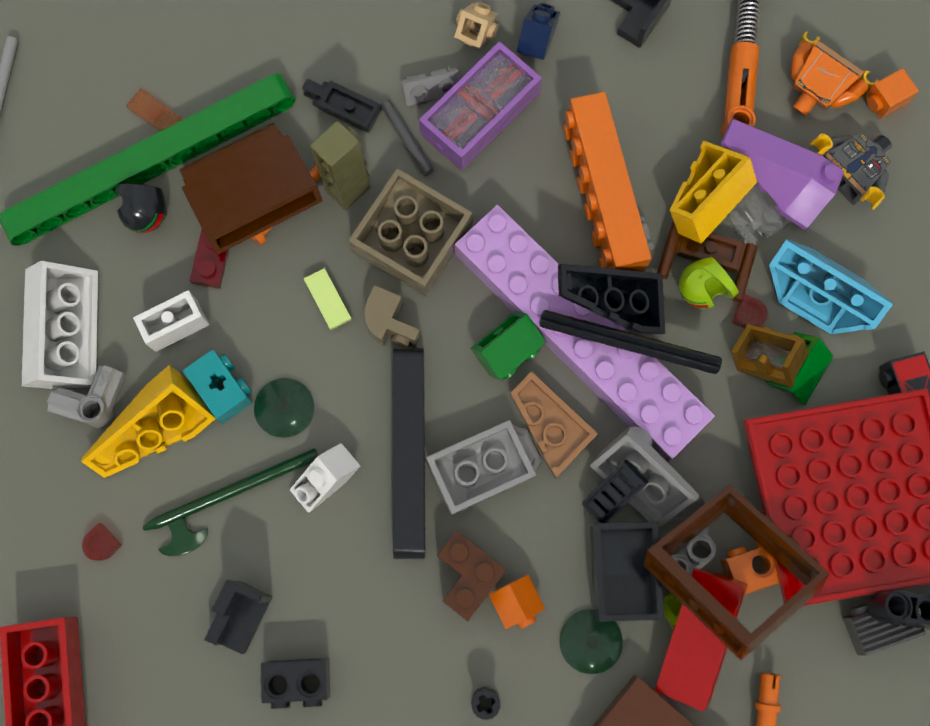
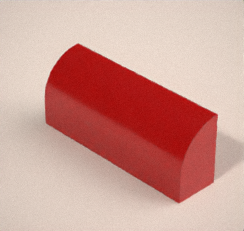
M694 568L691 576L737 619L748 584L716 572ZM683 604L676 621L655 692L704 712L710 705L727 647Z

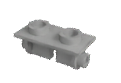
M447 66V68L430 72L431 76L426 77L425 73L411 77L405 76L406 79L401 80V86L405 95L406 105L410 106L442 98L460 80L458 69Z

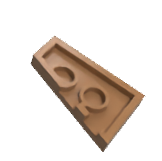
M532 371L510 393L556 479L598 433Z

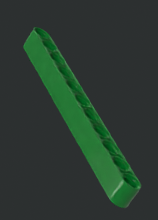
M281 74L270 75L6 209L0 214V223L11 245L20 246L29 243L119 197L120 195L115 193L117 184L142 185L287 111L295 104L296 98Z

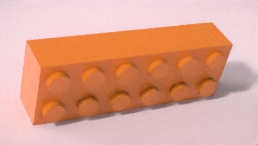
M606 92L570 99L569 109L565 111L566 123L562 124L565 140H570L572 150L569 151L572 167H577L579 176L576 178L578 191L580 194L584 193L585 217L587 221H592L594 231H591L592 243L594 248H599L601 258L598 259V265L600 268L645 272L652 258Z

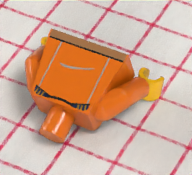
M807 31L804 32L799 46L792 56L791 78L795 81L793 88L801 93L792 108L805 117L815 104L827 110L829 107L838 109L855 102L878 82V80L869 82L866 78L870 73L868 70L862 71L819 41V36L815 41L808 40Z

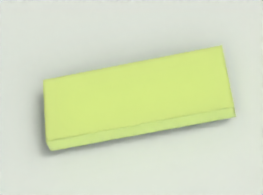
M325 268L304 278L330 330L352 320Z

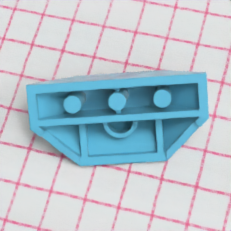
M788 239L784 241L769 264L778 302L829 334L875 329L893 305L891 300L865 279L818 251Z

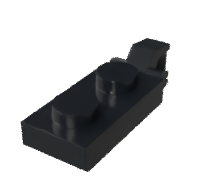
M307 78L302 87L304 96L312 99L313 105L319 110L367 133L372 129L382 110V105L331 80L329 83L324 81L320 85Z

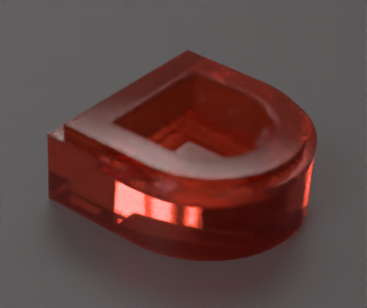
M745 294L743 302L738 304L731 323L743 328L747 324L760 327L767 319V308L762 301Z
M98 523L87 533L82 542L84 555L94 561L107 560L122 546L102 523Z

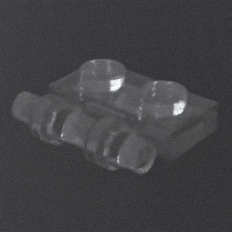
M758 181L725 217L731 220L737 229L735 231L736 235L740 240L743 239L746 244H756L759 241L753 233L755 231H758L761 237L766 239L791 223L774 207L777 203L767 192L762 193L757 187ZM743 209L751 222L746 223L739 211Z

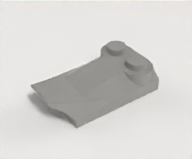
M508 420L426 457V462L443 502L452 516L536 477V471L542 459L528 430L515 426Z
M629 427L602 450L590 465L605 480L627 459L649 481L629 503L649 522H658L659 528L667 522H683L706 504L677 471L652 448L651 436L640 427ZM620 474V477L631 488H633L634 486L622 474Z

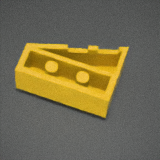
M704 140L700 146L701 153L697 161H693L690 167L691 174L687 182L682 183L670 208L678 234L701 244L757 183L750 157Z

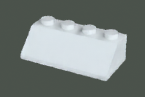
M39 261L25 269L22 386L45 389L91 387L96 375L97 270L47 261Z

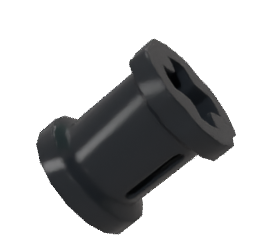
M482 687L474 692L471 701L473 713L484 720L494 718L498 714L500 700L495 690ZM485 695L487 699L494 698V701L491 702L492 709L490 711H487L484 707L480 709L477 707L480 704V696Z

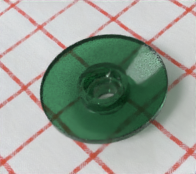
M280 378L266 384L258 393L254 403V414L259 426L266 433L278 438H289L303 432L311 423L315 410L314 399L308 388L301 382L290 378ZM281 401L288 403V407L284 411L277 409Z
M592 609L582 610L573 614L565 622L560 633L559 642L562 655L567 663L579 672L586 674L605 672L620 657L623 639L619 626L615 621H595L594 610ZM595 636L598 639V645L595 648L587 646L588 637Z

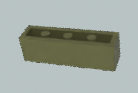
M337 121L310 145L325 191L346 211L370 189L369 173L365 167L367 163L363 158L364 151L360 146V136L352 127L348 126L345 128Z

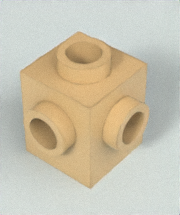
M481 2L471 3L458 13L455 22L457 29L454 38L463 41L469 46L481 48L489 40H493L497 33L499 24L495 22L498 13L491 11V7Z

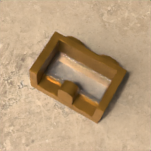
M750 324L746 325L731 350L737 371L792 388L796 375L808 355L805 340L799 336L773 331L765 326L758 327Z

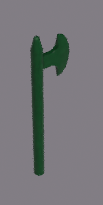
M315 448L156 516L143 526V530L159 529L168 525L172 533V541L167 546L158 550L167 556L187 554L198 548L205 541L208 531L206 528L199 532H191L186 526L185 517L312 463L319 456Z

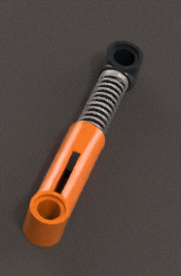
M738 0L735 44L731 46L725 114L721 126L722 137H724L728 125L733 119L752 127L755 126L754 104L759 59V46L756 41L759 26L760 0Z

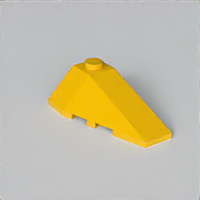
M168 365L145 385L83 455L81 462L103 478H106L139 463V459L155 451L159 454L166 451L167 446L183 439L185 442L194 438L216 418L192 383L171 365Z

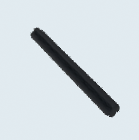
M543 310L539 326L542 328L712 374H717L722 365V358L712 354L549 310Z

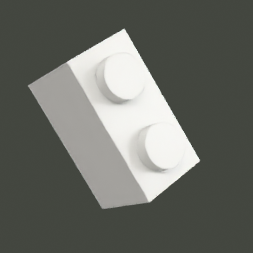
M189 290L133 317L145 344L155 352L210 325L198 300Z

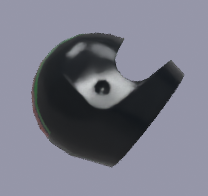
M117 184L115 193L119 194L123 200L122 206L117 212L124 226L136 233H150L158 229L167 216V202L163 190L148 185Z

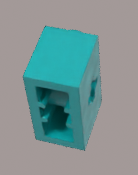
M212 349L182 371L215 418L224 424L253 403L248 397V394L252 391L242 377L236 380L231 373L235 367L225 354L219 356ZM219 380L223 381V386L225 387L221 391L216 383Z

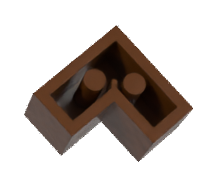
M456 530L437 555L438 558L461 575L442 602L466 621H469L507 569Z

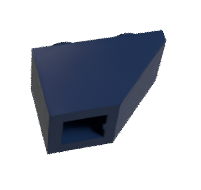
M539 3L538 5H533L524 19L516 52L544 60L549 51L561 12L555 11V7L549 4Z

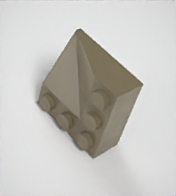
M396 168L348 242L353 253L427 296L455 253L454 244L473 225V212Z

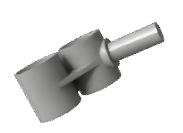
M709 526L692 538L688 545L678 553L671 556L690 575L694 568L706 570L714 562L716 545L709 536ZM702 546L708 549L710 555L700 559L694 556L692 550Z

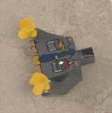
M821 133L809 143L810 146L813 145L818 148L819 152L817 154L823 155L826 153L823 157L844 171L838 190L853 206L859 200L862 202L867 200L872 204L871 209L875 210L885 199L884 193L889 177L886 168L891 161L884 153L892 146L886 136L879 135L872 141L864 133H860L855 137L851 135L829 137Z

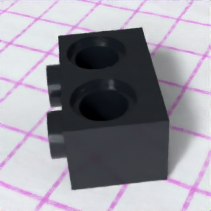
M329 658L266 661L261 663V703H271V709L289 708L290 702L303 701V707L322 706V700L330 698ZM308 674H315L320 680L319 689L315 692L309 691L305 687L304 680ZM277 675L283 676L287 680L288 687L284 693H278L273 688V680Z

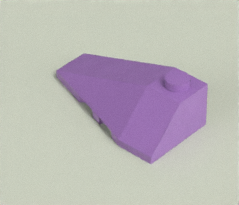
M735 119L730 121L720 143L723 148L751 158L755 176L759 182L757 185L762 193L767 192L777 203L774 206L777 211L803 230L810 226L835 196L844 174L841 168L822 155Z

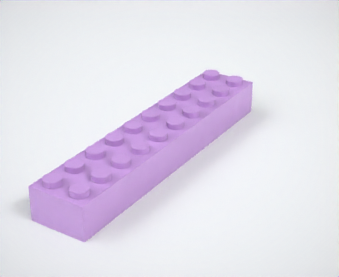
M498 205L454 244L455 256L512 312L518 311L528 314L547 342L545 345L628 427H640L647 431L652 439V448L667 462L671 461L715 417L656 358L540 327L539 322L543 310H549L628 332L623 326L560 297L558 291L559 264Z

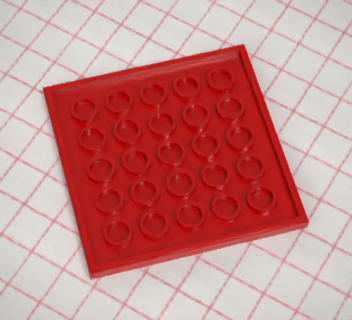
M928 388L743 420L763 513L768 515L774 525L784 534L794 538L801 549L810 557L819 561L818 564L830 573L823 588L803 606L930 584V395ZM774 558L781 594L785 604L805 585Z

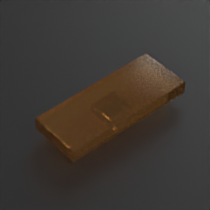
M142 89L126 105L128 109L159 131L183 120Z

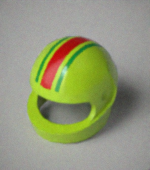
M713 257L691 263L682 271L679 278L678 286L681 297L686 303L697 309L715 307L712 300L717 295H724L727 298L733 299L739 293L732 279Z

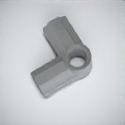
M99 366L87 395L57 387L50 393L47 400V411L88 424L95 429L107 428L114 420L113 407L126 374L108 366ZM100 407L99 414L91 418L92 412Z

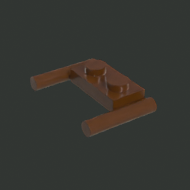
M672 221L657 273L662 274L664 280L668 279L675 252L677 256L694 261L713 257L724 270L733 273L738 271L735 285L739 293L731 300L743 302L758 246L752 243L746 244L715 233H711L701 244L678 234L675 223Z

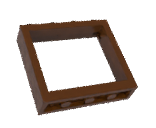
M730 485L649 548L644 562V566L740 660L745 658L823 588L830 574L818 564L819 561L810 557L801 549L794 538L784 534L774 525L768 515L758 511L745 495H740ZM723 513H726L805 585L752 633L671 557Z

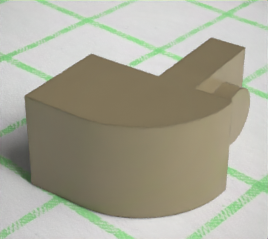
M374 285L364 308L365 322L373 339L380 345L385 346L388 337L391 336V341L400 346L408 347L410 344L416 347L421 337L420 329L396 320L403 306L402 296Z

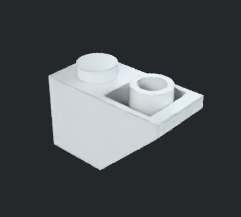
M340 443L317 456L291 487L290 491L306 511L310 513L342 487L360 468V465L343 444Z

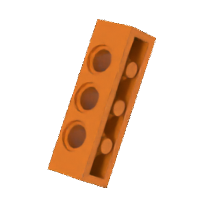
M757 541L758 548L746 551L745 546L727 551L728 558L720 560L725 576L748 584L745 594L779 583L773 556ZM756 556L760 557L764 562V569L760 574L756 573L752 568V560Z

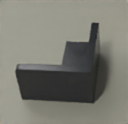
M610 0L629 11L619 26L617 35L641 48L670 6L671 0Z
M226 580L212 608V611L217 614L204 640L213 645H223L240 654H245L273 596L241 581Z

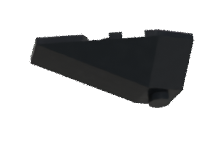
M570 264L558 265V291L560 297L636 333L665 334L662 274Z

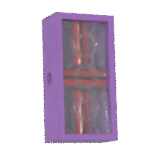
M499 41L419 119L420 134L457 168L463 171L540 94L542 77Z

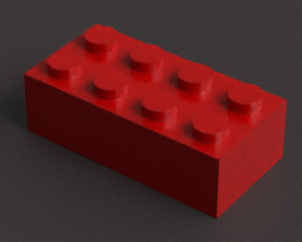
M63 617L0 627L5 726H86L78 617Z

